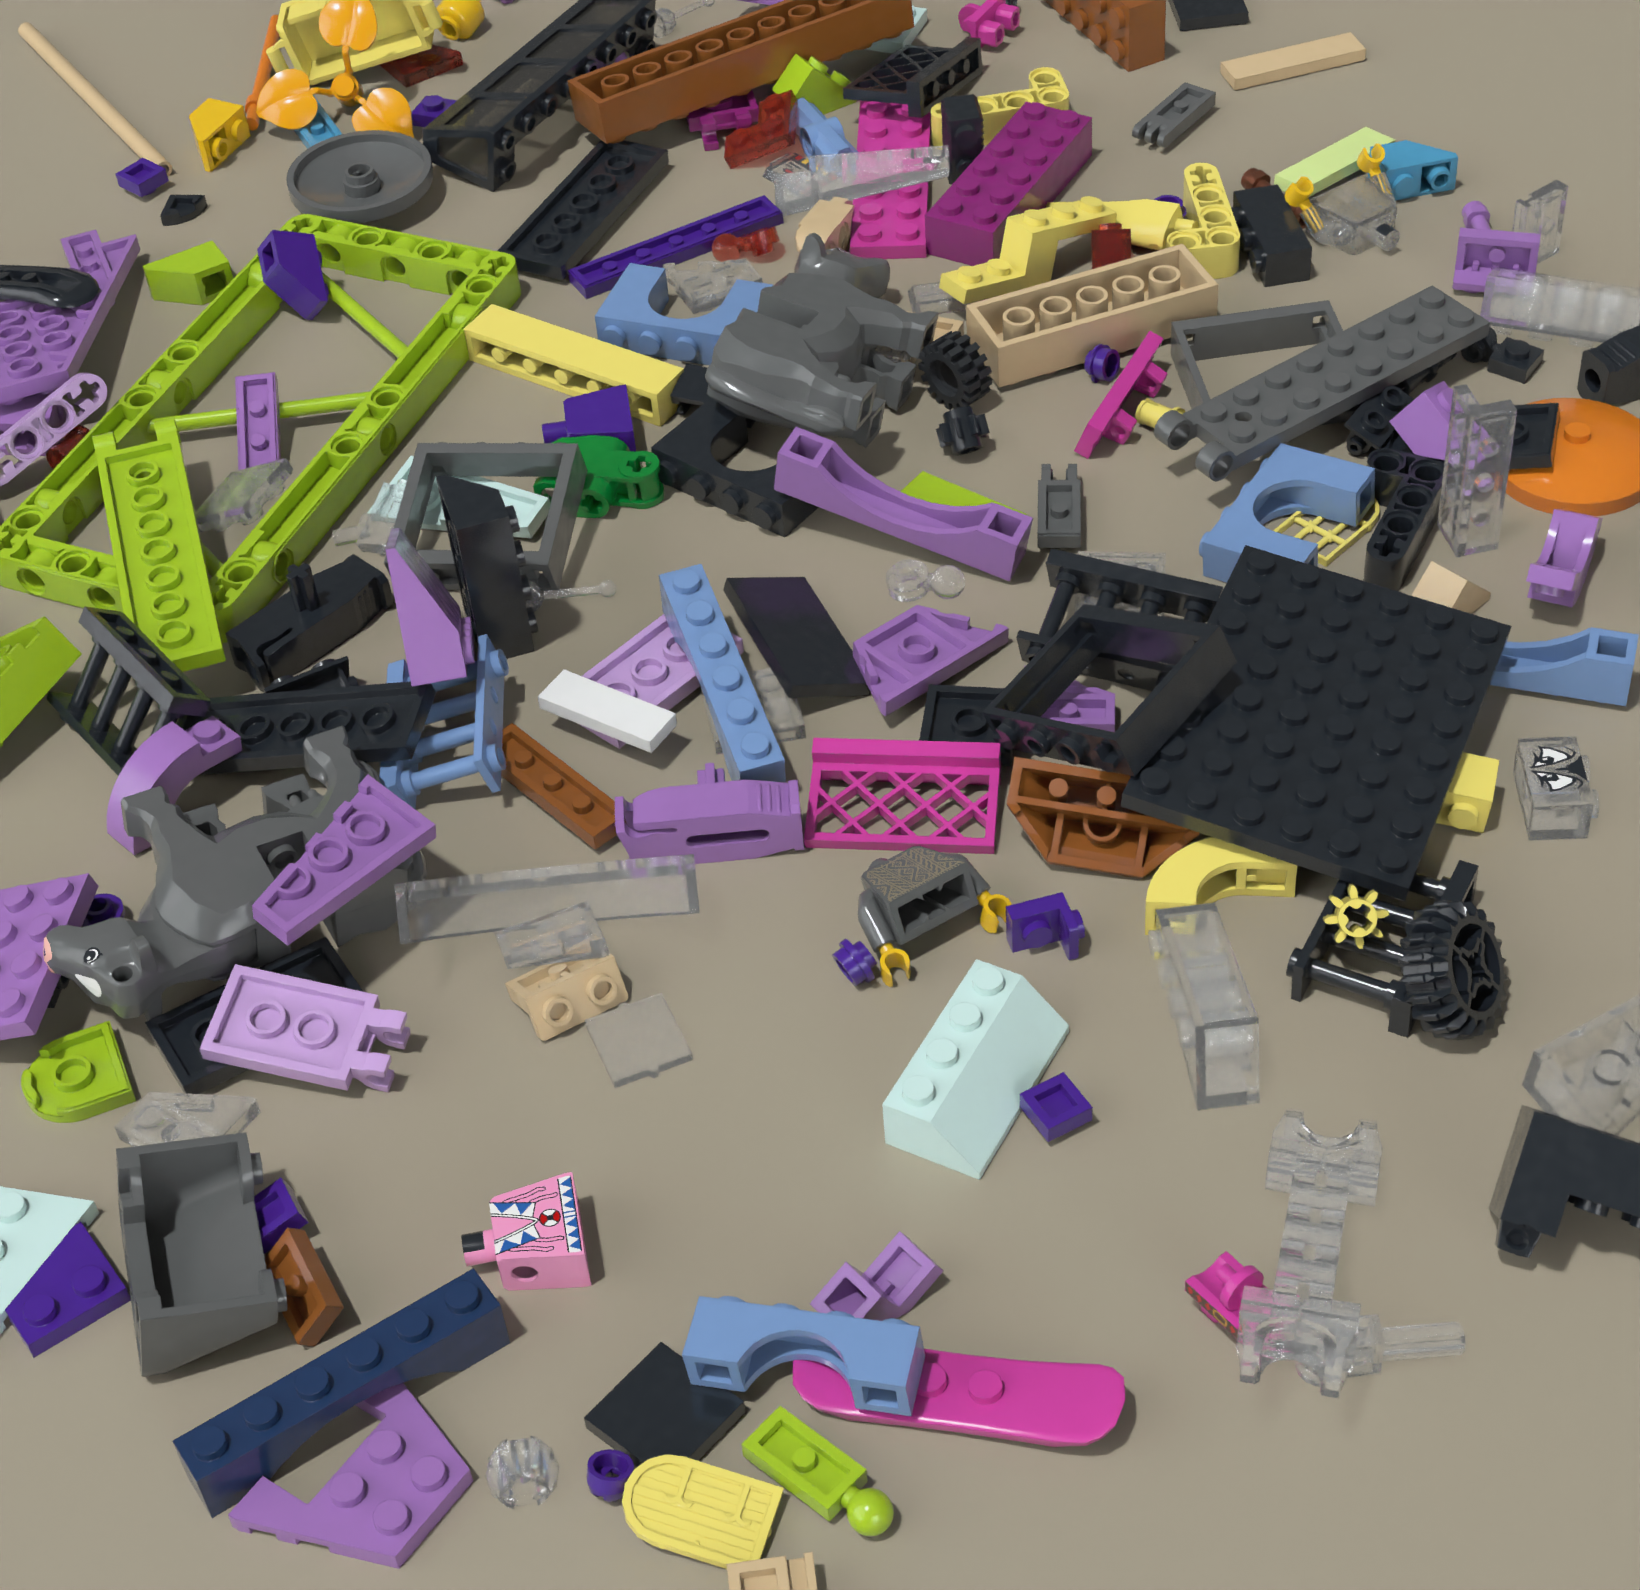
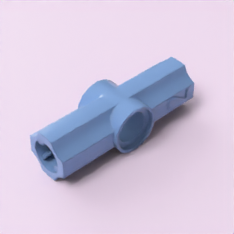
M805 98L794 100L791 107L785 111L786 122L799 136L806 156L808 158L817 156L832 173H837L840 178L851 175L856 166V161L859 160V152L845 138L843 127L838 118L835 116L826 118L813 103H809Z

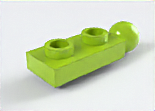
M779 1406L741 1444L743 1457L829 1522L844 1507L847 1509L849 1524L861 1535L877 1536L885 1532L891 1525L894 1509L890 1498L879 1489L865 1488L860 1490L868 1482L867 1469L782 1406Z

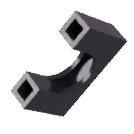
M710 398L651 447L652 453L657 455L660 461V472L658 474L661 483L784 538L819 508L774 490L776 465L756 471L734 470L722 465L749 442L747 422L745 417L736 415L713 398Z

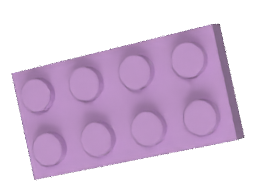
M664 614L582 675V677L666 710L673 708L700 687L693 667L683 649L675 642ZM731 633L741 655L744 652L743 640ZM582 726L618 749L626 744Z

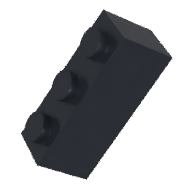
M1279 185L1234 191L1233 207L1231 209L1240 232V248L1242 252H1247L1251 270L1253 273H1258L1264 287L1310 280L1312 246L1291 207L1286 202Z

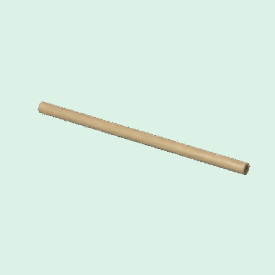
M24 22L19 26V35L140 158H145L165 168L167 176L171 174L172 165L31 23Z

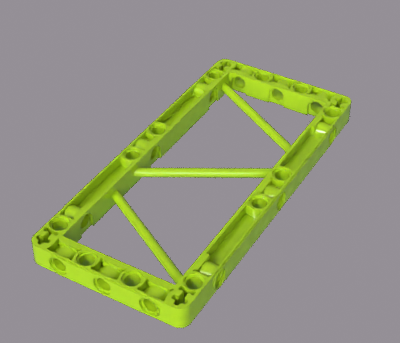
M301 214L292 217L279 230L314 234L317 250L322 255L321 267L344 271L345 274L382 282L389 280L409 284L411 288L445 295L452 293V295L412 343L407 346L322 272L324 283L328 286L329 298L398 359L371 391L279 403L280 419L355 410L224 564L202 542L207 571L212 576L210 585L223 643L228 642L225 633L268 605L286 583L287 568L292 564L298 567L302 564L469 360L464 328L491 304L510 310L519 299L521 288L516 259L513 255L312 214ZM258 253L0 526V586L81 608L86 606L123 612L114 556L66 544L69 539L68 535L83 518L88 519L104 501L92 436L114 432L118 448L124 449L157 441L154 422L172 417L175 418L178 431L237 424L236 408L179 415V413L192 399L196 400L280 308L279 304L283 299L263 282Z

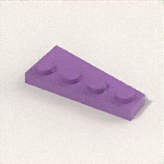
M367 775L358 785L359 792L350 802L344 801L333 813L334 820L322 834L316 832L305 845L306 852L296 863H289L252 905L253 919L287 946L433 841L436 838V824L370 775Z

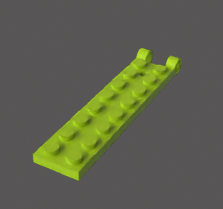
M172 417L154 422L157 441L119 449L114 432L92 436L98 464L123 613L184 672L225 662L226 657L183 457L182 443L175 418Z

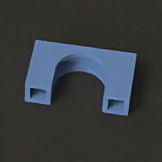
M629 263L595 315L598 340L647 356L710 365L714 346L724 327L735 322L743 308L757 312L761 290L774 285L737 279L723 303L714 311L696 318L676 319L661 315L669 301L665 268Z
M1280 443L1272 455L1262 461L1259 471L1252 480L1243 485L1239 496L1233 504L1223 510L1220 520L1213 529L1203 535L1199 545V555L1203 558V576L1227 583L1245 545L1318 567V544L1272 531L1263 525L1274 518L1301 511V514L1321 516L1325 519L1356 527L1375 502V468Z

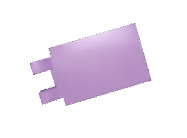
M235 964L199 1049L202 1058L210 1061L346 1091L349 1089L352 1078H355L372 1089L389 1093L395 1076L394 1070L388 1069L391 1063V1056L382 1053H370L375 1038L388 1046L405 1049L411 1032L410 1028L405 1026L407 1013L398 1010L379 1009L380 1002L376 994Z

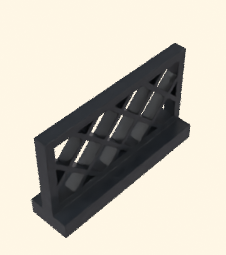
M967 37L953 48L905 45L844 87L843 99L908 104V116L922 118L931 111L934 105L941 103V99L952 96L982 73L981 38Z

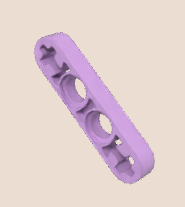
M87 372L72 376L0 435V447L5 445L8 453L18 459L15 465L9 459L0 464V486L8 483L105 402L107 386L99 376ZM81 382L86 384L94 383L96 387L93 388L92 393L95 397L93 400L81 398L74 405L79 407L80 411L76 414L73 406L62 399V397L67 393L68 398L75 399L82 392L79 386ZM53 405L62 406L67 415L65 423L58 428L50 427L45 419L46 411ZM28 430L34 435L36 443L32 451L22 454L14 447V438L19 432ZM0 451V459H1L2 457H4V456L6 455V454H5L4 452H2V451Z

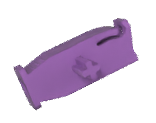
M706 763L705 770H697V784L653 789L634 798L633 804L628 802L624 796L615 797L616 834L629 855L630 870L755 859L793 848L795 851L804 850L798 779L788 780V783L760 780L725 781L724 768L715 769L714 763Z

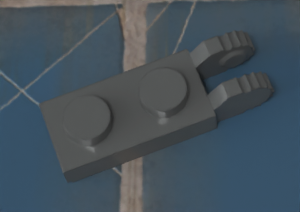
M1041 464V480H1038V548H1081V480H1077V464H1068L1066 480H1053L1051 464Z

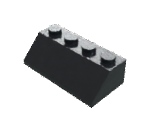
M445 474L436 476L462 605L466 617L470 616L477 648L478 636L487 634L495 649H501L506 659L534 652L532 634L538 632V625L532 607L526 608L525 601L532 599V593L526 574L520 575L519 567L526 566V560L520 540L514 541L513 533L520 531L514 506L505 507L498 489Z

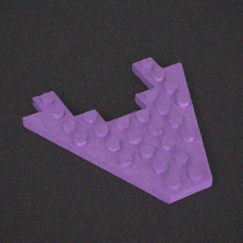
M95 229L60 239L70 266L69 268L89 273L99 284L100 291L91 302L75 308H59L21 301L0 302V404H16L24 397L37 393L52 394L78 373L110 308L116 303L115 298L140 252L136 234L102 243Z

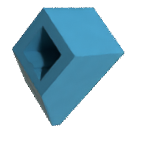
M1407 140L1382 144L1385 150V157L1379 167L1389 196L1384 201L1389 202L1388 200H1390L1391 202L1455 189L1458 156L1456 153ZM1371 146V147H1370L1369 157H1371V158H1372V156H1371V150H1372V148H1373L1374 146ZM1368 173L1367 179L1374 190H1376L1374 182Z

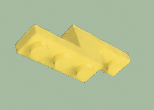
M1085 196L1078 201L1055 203L1052 207L1039 210L1029 209L1022 214L1009 216L1006 221L1000 259H990L987 263L975 266H961L958 270L942 273L939 288L961 303L968 304L1049 282L1052 277L1058 241L1112 228L1115 226L1117 212L1103 205L1101 199Z

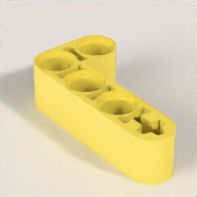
M1041 67L1030 72L1029 89L977 97L984 119V145L990 143L1025 102H1038L1047 107L1069 110V91L1061 73L1050 67ZM937 103L931 108L932 145L939 150H943L941 103Z
M1208 163L1191 164L1184 170L1183 206L1186 208L1187 219L1198 221L1199 228L1178 230L1169 234L1167 237V248L1184 244L1213 279L1231 277L1239 269L1240 232L1224 186L1215 166Z

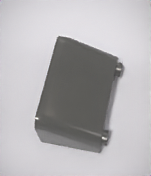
M247 1132L117 1148L116 1164L120 1227L141 1376L165 1374L276 1324L278 1312L287 1311L286 1288L283 1278L274 1279L271 1268L266 1269L254 1203V1185L263 1184V1168L260 1152L250 1153Z

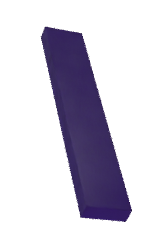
M763 195L568 270L569 282L587 300L612 290L629 263L667 269L783 224V212Z

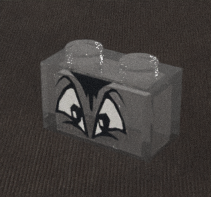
M1576 736L1519 738L1513 775L1528 840L1588 838L1591 819L1598 818L1599 796L1596 789L1589 788L1590 762L1587 755L1581 756Z

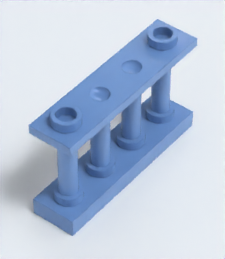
M487 634L478 636L477 661L467 664V677L431 683L437 692L477 680L476 691L432 704L425 725L475 711V723L419 739L412 760L380 762V783L415 810L416 797L420 795L421 789L475 773L481 774L492 793L501 791V771L506 769V759L502 750L504 676L509 674V666L504 652L501 649H495ZM405 659L388 664L386 683L410 681L408 665ZM474 742L473 755L418 771V764L422 762L423 757Z

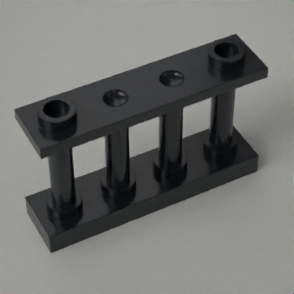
M1051 549L1046 561L1050 587H1054L1056 590L1039 633L1035 634L1019 630L1016 638L1021 660L1029 663L1059 631L1074 594L1080 593L1098 597L1096 606L1114 608L1115 604L1124 603L1141 607L1139 613L1158 615L1164 612L1182 616L1184 620L1206 623L1223 591V586ZM1100 652L1081 674L1153 691L1175 665Z
M85 606L78 622L92 636L91 639L94 645L73 694L49 691L46 699L60 713V718L70 724L119 776L127 761L137 750L134 744L153 700L158 703V708L161 712L151 735L172 721L176 724L178 718H183L184 715L205 717L211 700L123 612ZM111 655L114 658L113 662L116 664V667L100 705L97 707L91 701V698L108 657ZM132 677L136 681L135 684L138 690L121 730H119L112 722Z
M1459 860L1451 878L1443 876L1441 880L1416 873L1409 891L1435 899L1434 902L1444 900L1473 902L1479 866ZM1339 879L1331 895L1342 900L1349 896L1348 886L1352 883ZM1355 885V887H1356V889H1357V892H1358L1360 886ZM1358 893V896H1360V897H1362V898H1364V897L1366 896V895H1363V894ZM1328 899L1303 949L1296 947L1290 956L1286 976L1292 978L1291 999L1301 1002L1312 979L1383 1002V1008L1390 1010L1388 1032L1408 1038L1416 1019H1413L1411 1014L1412 1003L1406 1002L1404 999L1407 992L1404 982L1392 979L1388 983L1322 961L1329 946L1333 945L1401 967V973H1403V966L1398 962V959L1403 957L1404 950L1399 945L1368 935L1363 937V949H1359L1354 942V937L1349 935L1342 942L1337 943L1334 940V936L1340 927L1337 923L1327 924L1323 921V917L1334 914L1336 908ZM1379 899L1372 903L1375 909L1381 908L1389 911V915L1385 918H1378L1379 921L1404 929L1407 922L1413 921V910ZM1362 904L1358 909L1348 906L1344 914L1346 915L1347 911L1363 915L1366 905Z

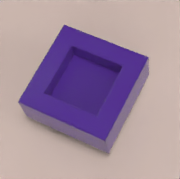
M426 95L412 111V125L425 128L457 100L442 98L438 95Z
M145 158L139 159L116 173L118 185L140 197L153 193L156 188L169 181L165 168Z
M1064 1072L1020 1093V1108L1047 1142L1092 1120L1093 1107Z
M281 1177L254 1196L264 1254L274 1247L287 1227L300 1229L309 1223L292 1188Z

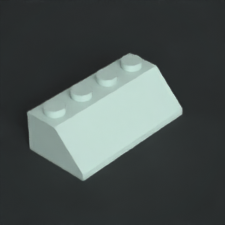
M976 959L882 1104L885 1143L980 1180L1022 1111L1020 1108V1093L1038 1084L1069 1033L1068 1023L1022 975Z

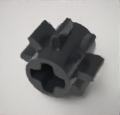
M972 406L959 407L943 414L944 423L939 424V428L936 429L941 448L950 446L954 456L972 453L983 448L981 439L986 438V434L990 433L985 414L976 416Z

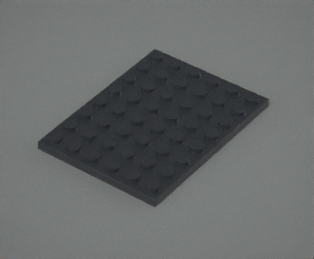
M1245 545L1207 622L1208 624L1220 625L1237 663L1135 777H1130L1122 793L1121 807L1405 901L1506 646L1512 626Z

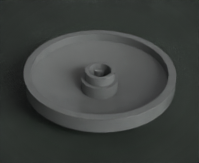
M366 130L334 136L308 148L291 164L287 172L286 181L293 205L303 214H312L352 223H363L389 217L412 206L429 190L434 173L429 151L418 140L397 132Z

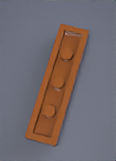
M511 723L503 728L502 750L506 759V769L501 771V776L595 850L617 836L615 801L515 724Z

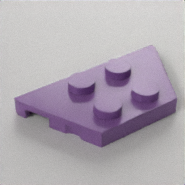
M916 605L854 641L853 657L881 714L887 716L927 692L929 684L938 685L1008 643L1009 628L996 623L992 631L970 626V617L954 613L945 614L937 609Z

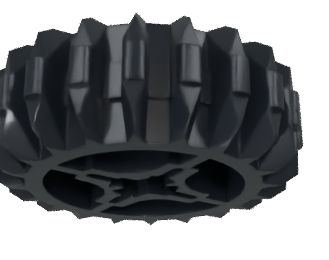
M1460 900L1436 901L1432 905H1425L1424 909L1414 911L1413 921L1407 922L1405 926L1407 937L1400 940V945L1404 952L1403 957L1398 959V962L1403 966V977L1400 981L1405 983L1407 990L1404 999L1413 1005L1411 1013L1413 1019L1421 1020L1423 1031L1432 1032L1435 1038H1445L1446 1040L1472 1039L1474 1036L1483 1035L1485 1030L1493 1029L1495 1018L1501 1017L1502 1014L1500 1002L1507 998L1503 987L1504 982L1508 980V977L1504 974L1503 966L1507 959L1502 958L1500 950L1502 940L1497 939L1494 935V922L1487 921V915L1483 909H1476L1472 902H1462Z

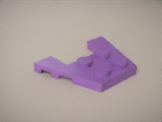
M401 1383L355 1405L381 1422L309 1503H304L262 1476L232 1509L228 1517L232 1527L241 1532L252 1534L253 1529L276 1534L279 1541L296 1545L301 1540L327 1546L330 1553L399 1569L471 1485L473 1478L469 1467L404 1383Z

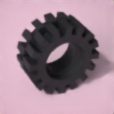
M950 331L922 349L918 357L921 360L918 363L919 370L925 372L921 375L922 381H928L930 385L927 390L930 394L936 393L935 400L939 404L945 401V408L949 410L969 406L985 396L991 390L989 386L992 385L993 380L987 376L992 371L990 366H985L984 364L988 360L986 355L982 354L980 356L978 353L980 346L976 342L971 345V337L966 334L961 336L960 331H954L953 333Z

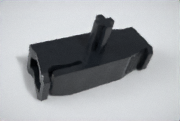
M1640 325L1618 333L1595 348L1583 351L1577 390L1583 399L1599 401L1610 405L1640 399Z
M355 554L347 557L344 562L314 575L309 564L304 563L300 567L295 564L290 565L287 568L288 575H286L290 591L225 633L234 665L240 670L247 672L260 691H264V688L270 686L269 677L277 679L303 671L359 633L382 609L385 610L394 603L389 580L385 574Z

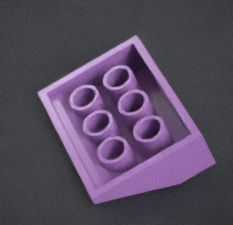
M400 528L391 529L385 550L411 686L467 677V664L474 663L475 641L470 616L462 618L460 606Z

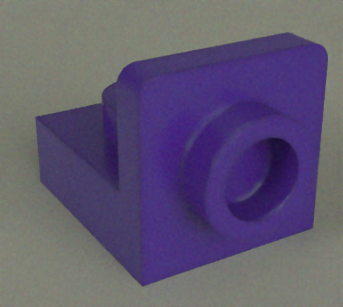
M1063 892L1006 906V939L1012 953L1030 948H1040L1046 944L1060 941L1068 960L1079 958V939L1085 937V928L1080 912L1077 909H1070Z

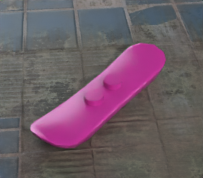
M924 1348L925 1360L912 1416L857 1409L855 1408L849 1385L837 1371L815 1361H793V1386L801 1398L819 1412L852 1421L952 1431L1051 1447L1087 1446L1103 1439L1116 1426L1125 1403L1124 1377L1113 1367L1100 1364L1015 1360Z

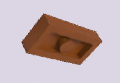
M287 1227L265 1257L266 1269L271 1268L274 1279H284L287 1311H283L282 1314L297 1344L316 1346L344 1309V1306L305 1230Z

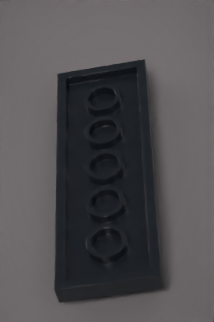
M600 140L497 251L513 255L516 259L517 271H525L551 279L563 280L568 275V270L574 268L669 163L668 150L625 140L619 143L608 144Z
M411 681L212 697L209 698L211 703L205 717L184 715L183 718H179L177 725L186 730L198 722L214 716L241 738V752L205 770L199 775L305 767L303 748L305 739L340 726L345 727L349 739V748L354 752L358 760L365 763L412 760L436 691L431 683L411 686Z

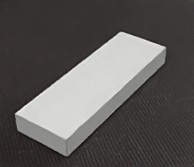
M563 670L538 696L540 709L650 753L677 726L676 713L567 670Z

